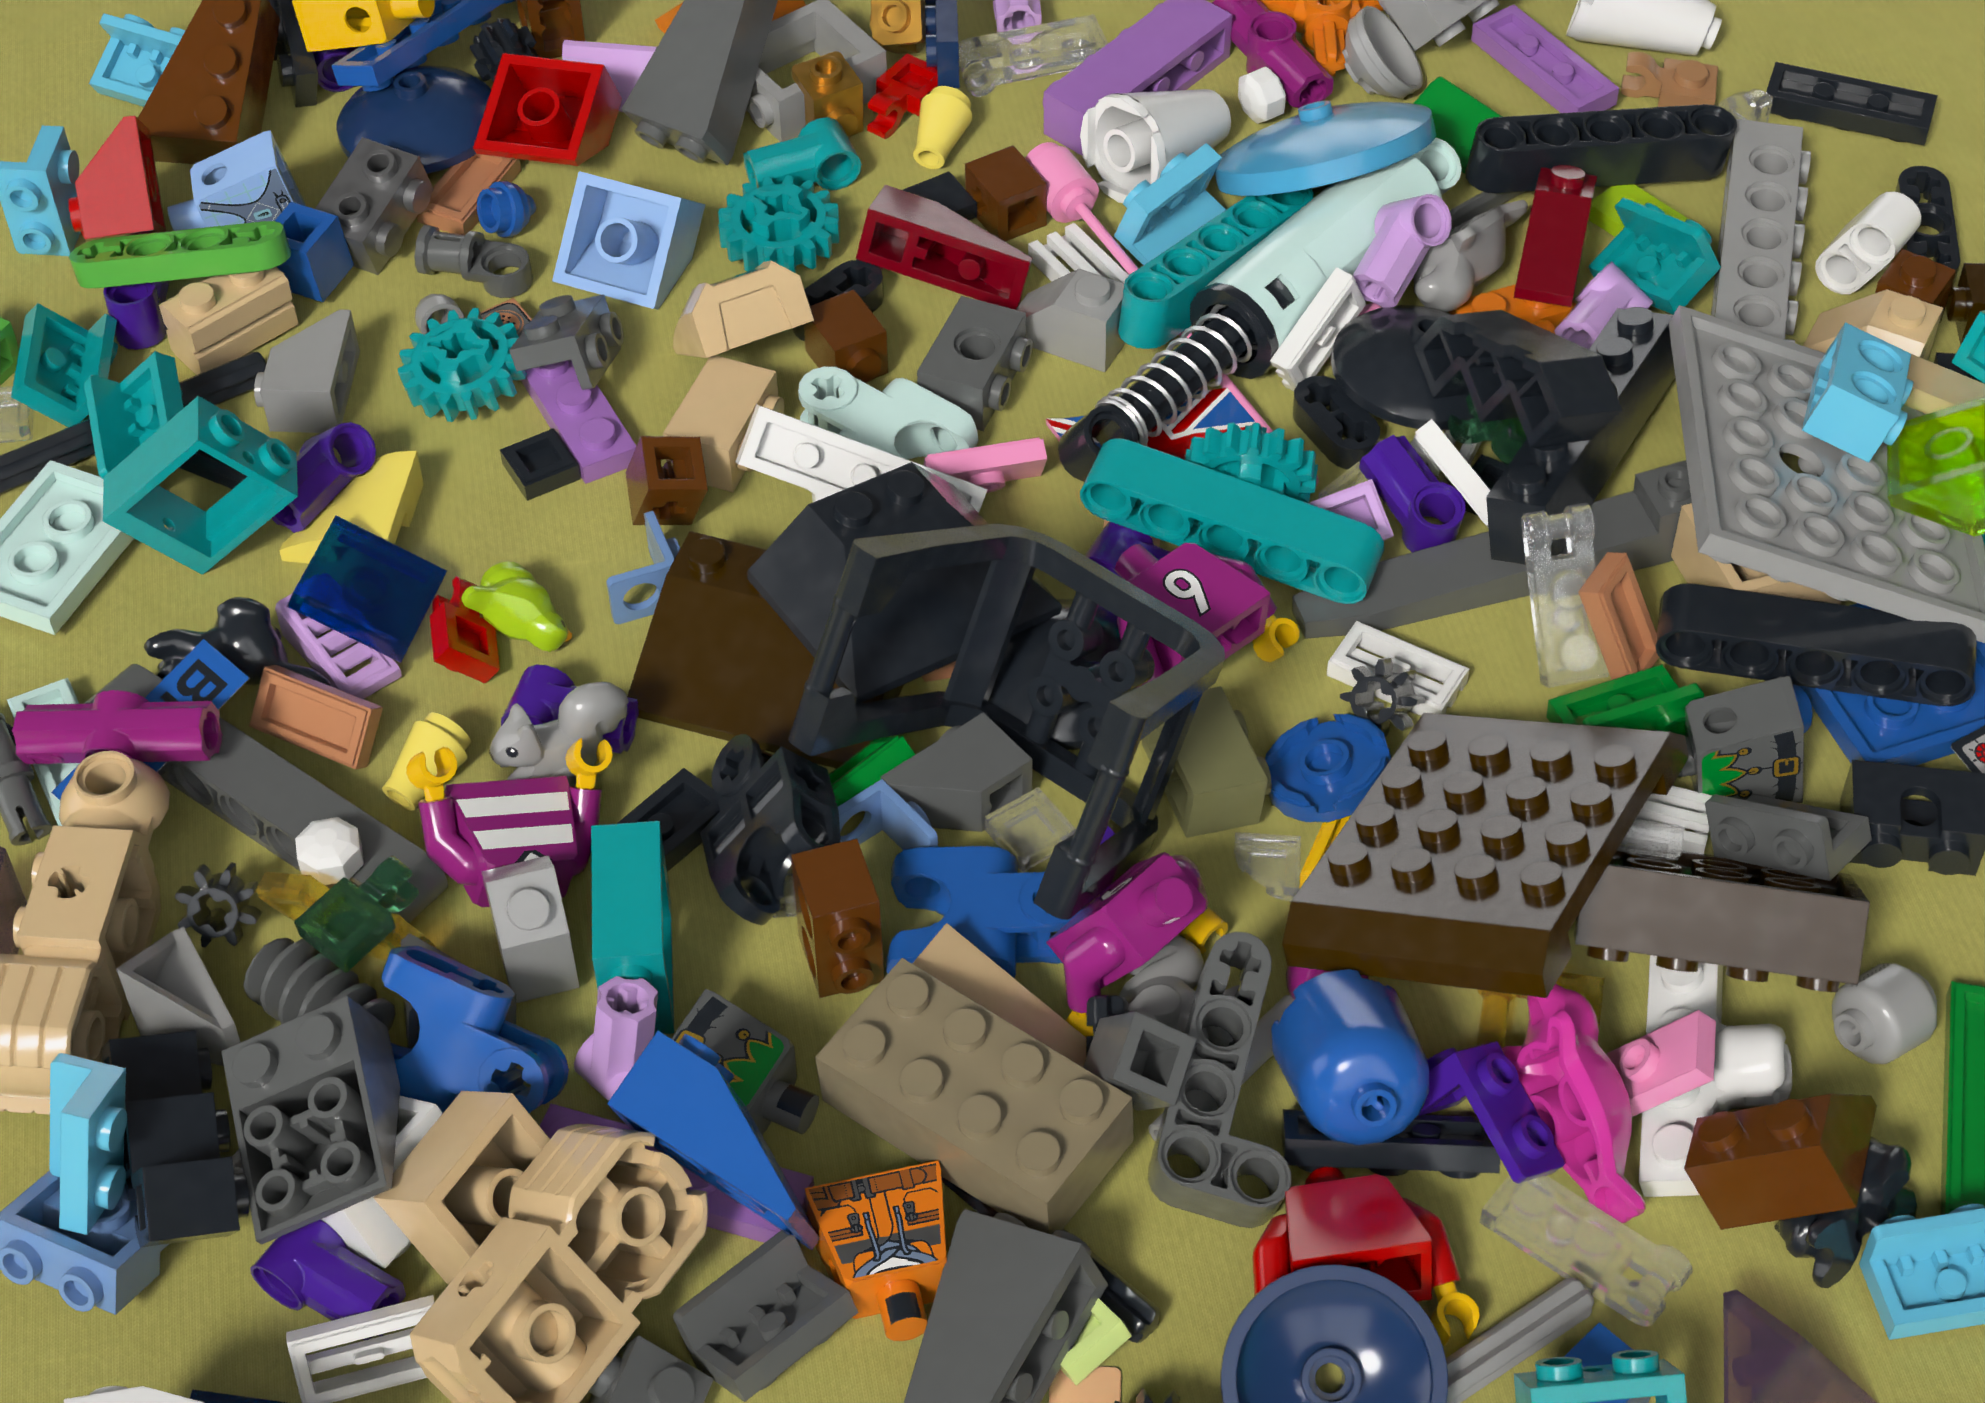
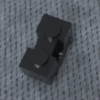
M1852 760L1840 798V812L1868 817L1872 840L1849 863L1887 868L1896 865L1901 860L1928 863V871H1934L1939 874L1976 876L1985 851V773ZM1910 795H1919L1926 797L1931 801L1911 800L1903 798Z

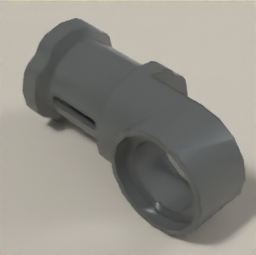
M423 225L418 233L414 255L418 273L433 275L435 271L461 274L466 281L483 283L485 291L491 296L498 298L518 296L527 291L532 285L533 274L527 250L519 245L489 241L485 239L483 233L468 231L466 235L440 232L438 227ZM504 267L519 268L517 271L505 275L493 274L494 271Z

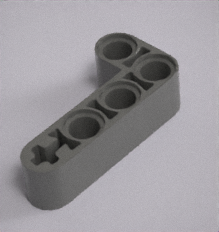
M1236 931L1223 935L1215 942L1200 974L1185 1029V1034L1196 1038V1042L1175 1106L1164 1107L1148 1167V1182L1156 1197L1171 1207L1238 1227L1255 1228L1264 1225L1275 1215L1285 1198V1192L1291 1186V1171L1287 1161L1274 1149L1229 1135L1271 973L1272 962L1267 946L1258 937L1250 933ZM1230 967L1241 970L1239 975L1241 983L1234 997L1223 995L1230 976ZM1209 1026L1220 1027L1232 1036L1234 1045L1228 1047L1216 1046L1204 1036L1202 1029ZM1191 1090H1203L1214 1098L1218 1109L1211 1112L1199 1111L1193 1108L1187 1101L1185 1093ZM1176 1154L1186 1155L1198 1164L1201 1175L1195 1178H1183L1170 1168L1167 1158ZM1254 1175L1260 1178L1267 1185L1269 1197L1255 1199L1246 1195L1240 1189L1237 1177Z

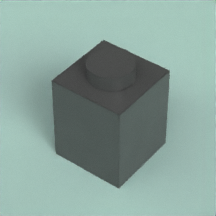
M1136 1011L1100 1018L1083 1068L1131 1096L1133 1109L1136 1111L1175 1106L1196 1038Z

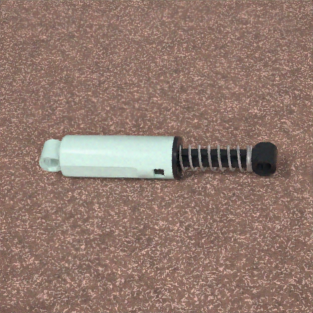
M1435 138L1426 148L1404 160L1358 177L1332 183L1200 290L1191 302L1190 321L1192 327L1185 329L1181 338L1171 341L1166 350L1156 353L1151 363L1140 366L1136 375L1125 378L1120 388L1111 390L1107 396L1102 397L1095 405V409L1087 413L1063 434L1059 441L1058 453L1064 469L1074 478L1085 482L1100 451L1093 438L1100 443L1101 447L1108 440L1118 438L1136 443L1139 441V444L1146 446L1148 436L1157 437L1160 435L1162 423L1167 425L1175 423L1177 410L1181 412L1189 411L1192 407V398H1205L1207 386H1219L1222 382V373L1254 379L1268 372L1274 367L1270 362L1271 358L1337 267L1351 275L1354 274L1376 236L1375 218L1380 208L1390 202L1425 194L1437 195L1442 199V195L1460 179L1462 168L1460 158L1455 150L1446 141ZM1194 332L1191 337L1187 338L1190 333ZM1180 344L1174 351H1171L1175 345ZM1165 356V358H1164L1163 360H1161L1159 363H1157V361L1159 360V358ZM1150 368V370L1146 374L1141 376L1145 370ZM1218 375L1216 381L1210 382ZM1135 381L1129 388L1125 389L1129 383ZM1203 388L1200 394H1196L1199 390ZM1188 400L1186 406L1180 407ZM1173 413L1171 419H1166L1168 416H1170V415ZM1156 426H1158L1157 429H1156V431L1150 432V431H1152Z

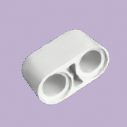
M1885 192L1874 199L1847 223L1816 261L1815 270L1823 285L1839 294H1851L1859 290L1886 267L1921 225V214L1914 201L1898 192Z

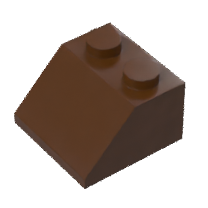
M1831 1093L1803 1099H1788L1776 1104L1732 1112L1722 1111L1711 1116L1697 1118L1684 1170L1721 1230L1857 1208L1877 1105L1871 1095Z

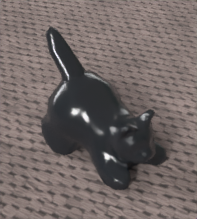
M234 597L220 604L217 607L218 618L212 629L206 632L172 629L158 633L149 638L144 644V649L148 656L163 660L158 664V671L155 674L162 680L204 639L249 677L243 685H259L264 667L278 665L331 686L329 679L315 669L288 663L287 652L281 642L282 635L279 629L271 625L269 609L265 604L251 598Z
M1871 1136L1857 1208L1779 1220L1774 1225L1775 1230L1780 1233L1785 1241L1786 1248L1795 1258L1811 1257L1815 1259L1812 1278L1817 1286L1829 1288L1838 1283L1849 1272L1860 1251L1863 1236L1871 1232L1872 1228L1896 1216L1910 1215L1916 1218L1918 1206L1915 1193L1905 1186L1910 1179L1912 1163L1908 1151L1899 1144L1886 1145Z

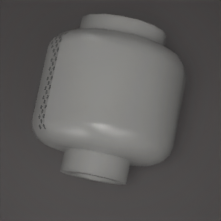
M1897 963L1879 964L1861 974L1858 985L1846 983L1836 992L1832 1000L1834 1031L1839 1042L1855 1056L1871 1064H1888L1932 1037L1937 1026V999L1934 990L1925 978Z

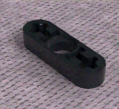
M1909 167L1899 175L1895 192L1906 195L1917 205L1921 214L1920 226L1934 228L1939 234L1929 235L1916 231L1903 246V249L1928 258L1933 257V261L1955 269L1953 287L1960 265V253L1949 180L1942 172L1932 167ZM1920 193H1923L1924 199L1928 200L1927 203H1919Z

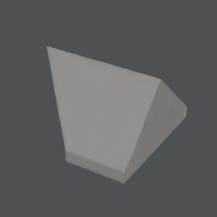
M184 927L170 932L116 968L140 1036L196 1031L197 1048H208L211 1063L224 1066L221 1051L241 1043L232 1017Z

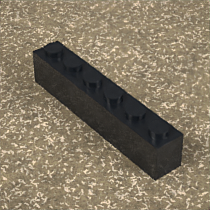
M1643 307L1616 309L1589 350L1602 355L1609 376L1617 388L1618 399L1623 411L1593 440L1530 448L1528 440H1525L1486 497L1491 559L1551 568L1675 378L1668 324L1673 315L1653 313Z

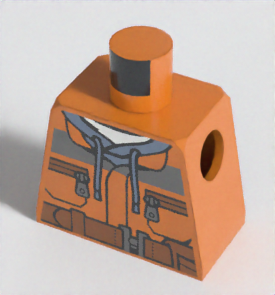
M939 1160L804 1188L807 1216L819 1236V1241L815 1245L830 1279L849 1290L859 1312L852 1318L858 1319L881 1314L886 1337L893 1341H907L922 1335L928 1322L924 1304L934 1302L942 1271L947 1262L942 1176Z

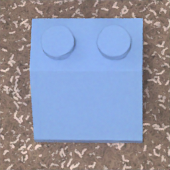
M579 171L552 282L600 295L604 294L607 297L658 310L692 260L705 204Z

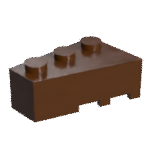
M202 0L138 117L150 129L155 162L196 164L261 133L280 26V18L269 0Z

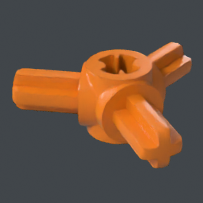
M1260 0L1269 11L1281 12L1293 18L1296 23V32L1301 33L1303 44L1314 51V58L1332 77L1335 76L1336 71L1345 69V58L1342 50L1346 46L1345 36L1349 20L1366 6H1373L1380 11L1384 10L1377 0Z

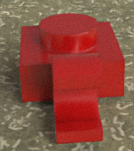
M907 53L876 79V94L868 102V109L877 112L878 115L867 125V131L887 139L895 133L906 111L919 116L921 100L924 96L930 94L932 89L938 87L937 67H927L926 61Z
M456 576L452 580L453 596L451 600L440 595L433 599V613L429 617L434 662L443 665L453 672H459L486 684L500 670L496 628L481 618L479 612L464 606L461 599L463 592L470 586L478 585Z

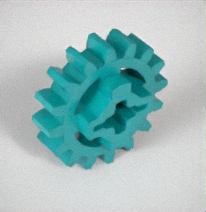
M787 175L783 179L782 184H774L773 180L767 176L763 177V186L758 188L746 182L742 184L743 196L729 194L726 197L727 207L719 208L718 228L721 248H727L728 259L731 262L743 259L744 270L747 272L754 270L763 262L771 260L796 273V265L799 264L814 269L817 267L816 255L830 258L832 256V244L839 243L838 204L830 202V192L828 190L814 193V182L811 180L797 186L794 185L793 177Z
M472 308L467 318H459L457 312L451 310L448 313V322L443 324L432 318L429 319L427 324L430 331L425 335L412 332L409 337L414 349H403L399 353L404 366L398 368V374L411 404L414 407L422 405L426 416L430 418L442 409L447 422H453L458 416L459 411H467L470 419L474 420L478 417L479 407L486 405L493 411L500 409L497 397L501 394L514 397L517 391L513 380L526 379L527 376L525 370L516 371L509 351L519 338L515 325L512 322L503 324L501 316L497 312L492 313L483 320L479 308Z
M1233 422L1228 423L1227 432L1222 433L1217 429L1209 427L1206 429L1205 438L1193 437L1190 449L1186 450L1185 460L1306 503L1310 501V493H1315L1318 465L1315 464V451L1303 450L1304 440L1302 438L1285 440V430L1281 428L1273 430L1271 433H1266L1267 428L1261 427L1260 423H1253L1252 425H1245V430H1241Z

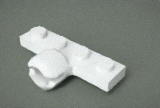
M757 404L736 459V463L807 489L812 493V502L913 462ZM913 462L953 484L979 513L988 489Z
M1650 955L1646 1035L1700 1010L1716 1021L1713 1081L1642 1112L1639 1184L1644 1197L1696 1196L1700 1194L1684 1170L1696 1119L1731 1109H1749L1788 1100L1792 1088L1791 1054L1788 1046L1784 1043L1786 1036L1783 1029L1775 1024L1738 1026L1721 1024L1723 965L1699 962L1697 972L1676 971L1657 966V956Z

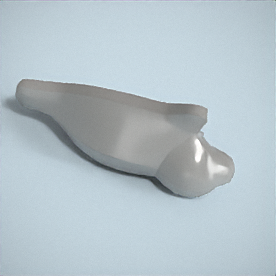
M1518 200L1498 205L1451 229L1448 238L1442 244L1430 247L1413 276L1414 291L1420 302L1425 307L1444 312L1453 311L1462 306L1470 298L1473 288L1482 284L1502 266L1506 253L1505 229L1520 219L1527 211L1528 203L1525 200Z

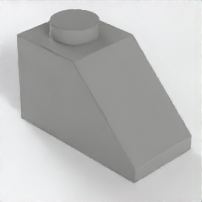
M1077 269L1027 293L1016 309L1026 313V338L1032 339V348L1102 372L1107 371L1125 344L1118 334L1124 283L1082 269Z
M338 310L271 348L265 371L257 373L254 384L257 407H264L270 431L322 433L343 422L360 354L351 310Z
M549 856L481 871L508 986L516 994V1003L580 988L570 932L556 872Z

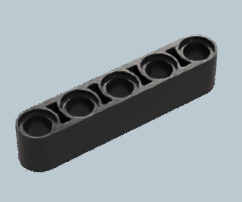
M1708 104L1493 117L1483 120L1476 128L1465 175L1470 185L1486 193L1535 191L1541 167L1552 169L1557 165L1575 166L1582 169L1585 174L1597 176L1595 187L1707 180L1721 174L1737 129V121L1732 113L1726 109Z
M1682 583L1672 586L1663 593L1660 600L1656 653L1662 661L1674 667L1764 681L1790 676L1792 684L1934 706L1952 707L1960 705L1971 699L1975 693L1977 637L1973 630L1964 624L1914 621L1881 610L1700 584Z

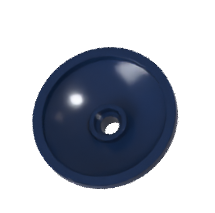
M432 65L416 66L404 69L393 77V84L384 89L367 92L361 87L343 106L336 123L340 146L348 158L363 137L419 156L426 174L437 172L459 164L476 154L473 146L491 88L477 77L455 68Z
M1319 1265L1299 1269L1276 1279L1259 1291L1247 1303L1234 1322L1225 1343L1220 1369V1387L1223 1403H1447L1448 1369L1444 1349L1434 1325L1422 1307L1405 1290L1387 1278L1369 1270L1345 1265ZM1333 1363L1340 1369L1342 1381L1335 1391L1326 1393L1318 1388L1315 1375L1322 1365Z

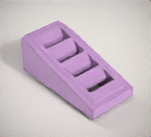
M323 576L277 602L275 610L282 635L313 669L329 679L331 687L364 699L402 677L399 666L341 591L327 577ZM337 626L336 629L330 631L329 633L323 635L322 637H320V638H318V639L316 638V637H318L319 635H321V634L325 633L326 631L332 629L333 627ZM351 644H354V646L336 655L335 657H330L336 654L337 652L343 650L344 648L350 646ZM367 659L371 662V664L348 677L343 674Z

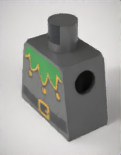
M1790 676L1779 677L1692 700L1685 706V738L1689 758L1677 778L1691 776L1694 791L1698 793L1717 794L1746 800L1752 794L1803 803L1804 725Z
M705 989L672 1037V1040L679 1043L684 1034H688L721 1057L718 1063L734 1075L729 1084L745 1104L762 1136L771 1122L799 1134H804L812 1124L817 1113L819 1096L795 1086L797 1068L794 1045L788 1038L717 993Z

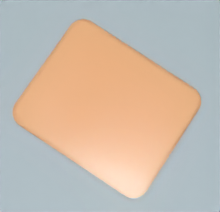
M1097 1367L1077 1386L1059 1369L1049 1387V1403H1114L1115 1400L1121 1403V1371L1116 1367Z

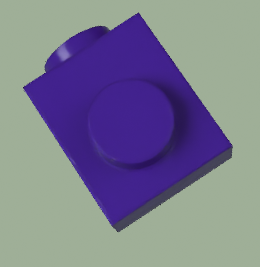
M1498 1042L1457 1051L1456 1048H1450L1427 1059L1429 1066V1094L1418 1116L1457 1106L1467 1098L1511 1179L1517 1184L1555 1173L1565 1165L1564 1159L1554 1143V1137L1550 1128L1538 1115L1519 1081V1075L1514 1064L1505 1056Z

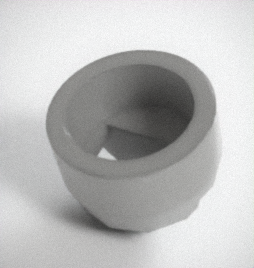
M430 294L421 299L415 308V321L421 334L425 335L430 331L427 321L431 319L433 313L434 320L440 324L448 322V313L451 310H455L459 318H464V314L452 298L443 294Z

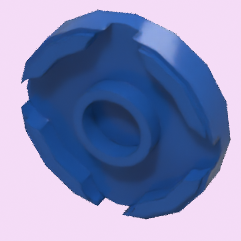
M1333 714L1335 721H1327L1319 724L1317 717L1300 722L1283 733L1266 753L1265 760L1270 770L1272 782L1271 792L1268 794L1271 803L1285 816L1303 822H1331L1352 815L1391 760V754L1384 733L1370 720L1351 714Z

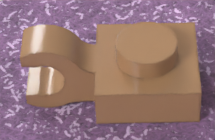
M1628 53L1626 72L1638 73L1641 76L1623 75L1621 94L1632 98L1643 96L1658 98L1657 107L1714 105L1718 66L1702 64L1694 60L1683 61L1665 58L1663 67H1660L1646 53Z

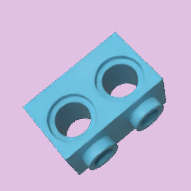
M1845 322L1816 367L1802 431L1869 463L1882 443L1891 446L1895 442L1906 422L1908 413L1901 409L1907 401L1914 384L1912 380L1907 378L1911 354Z

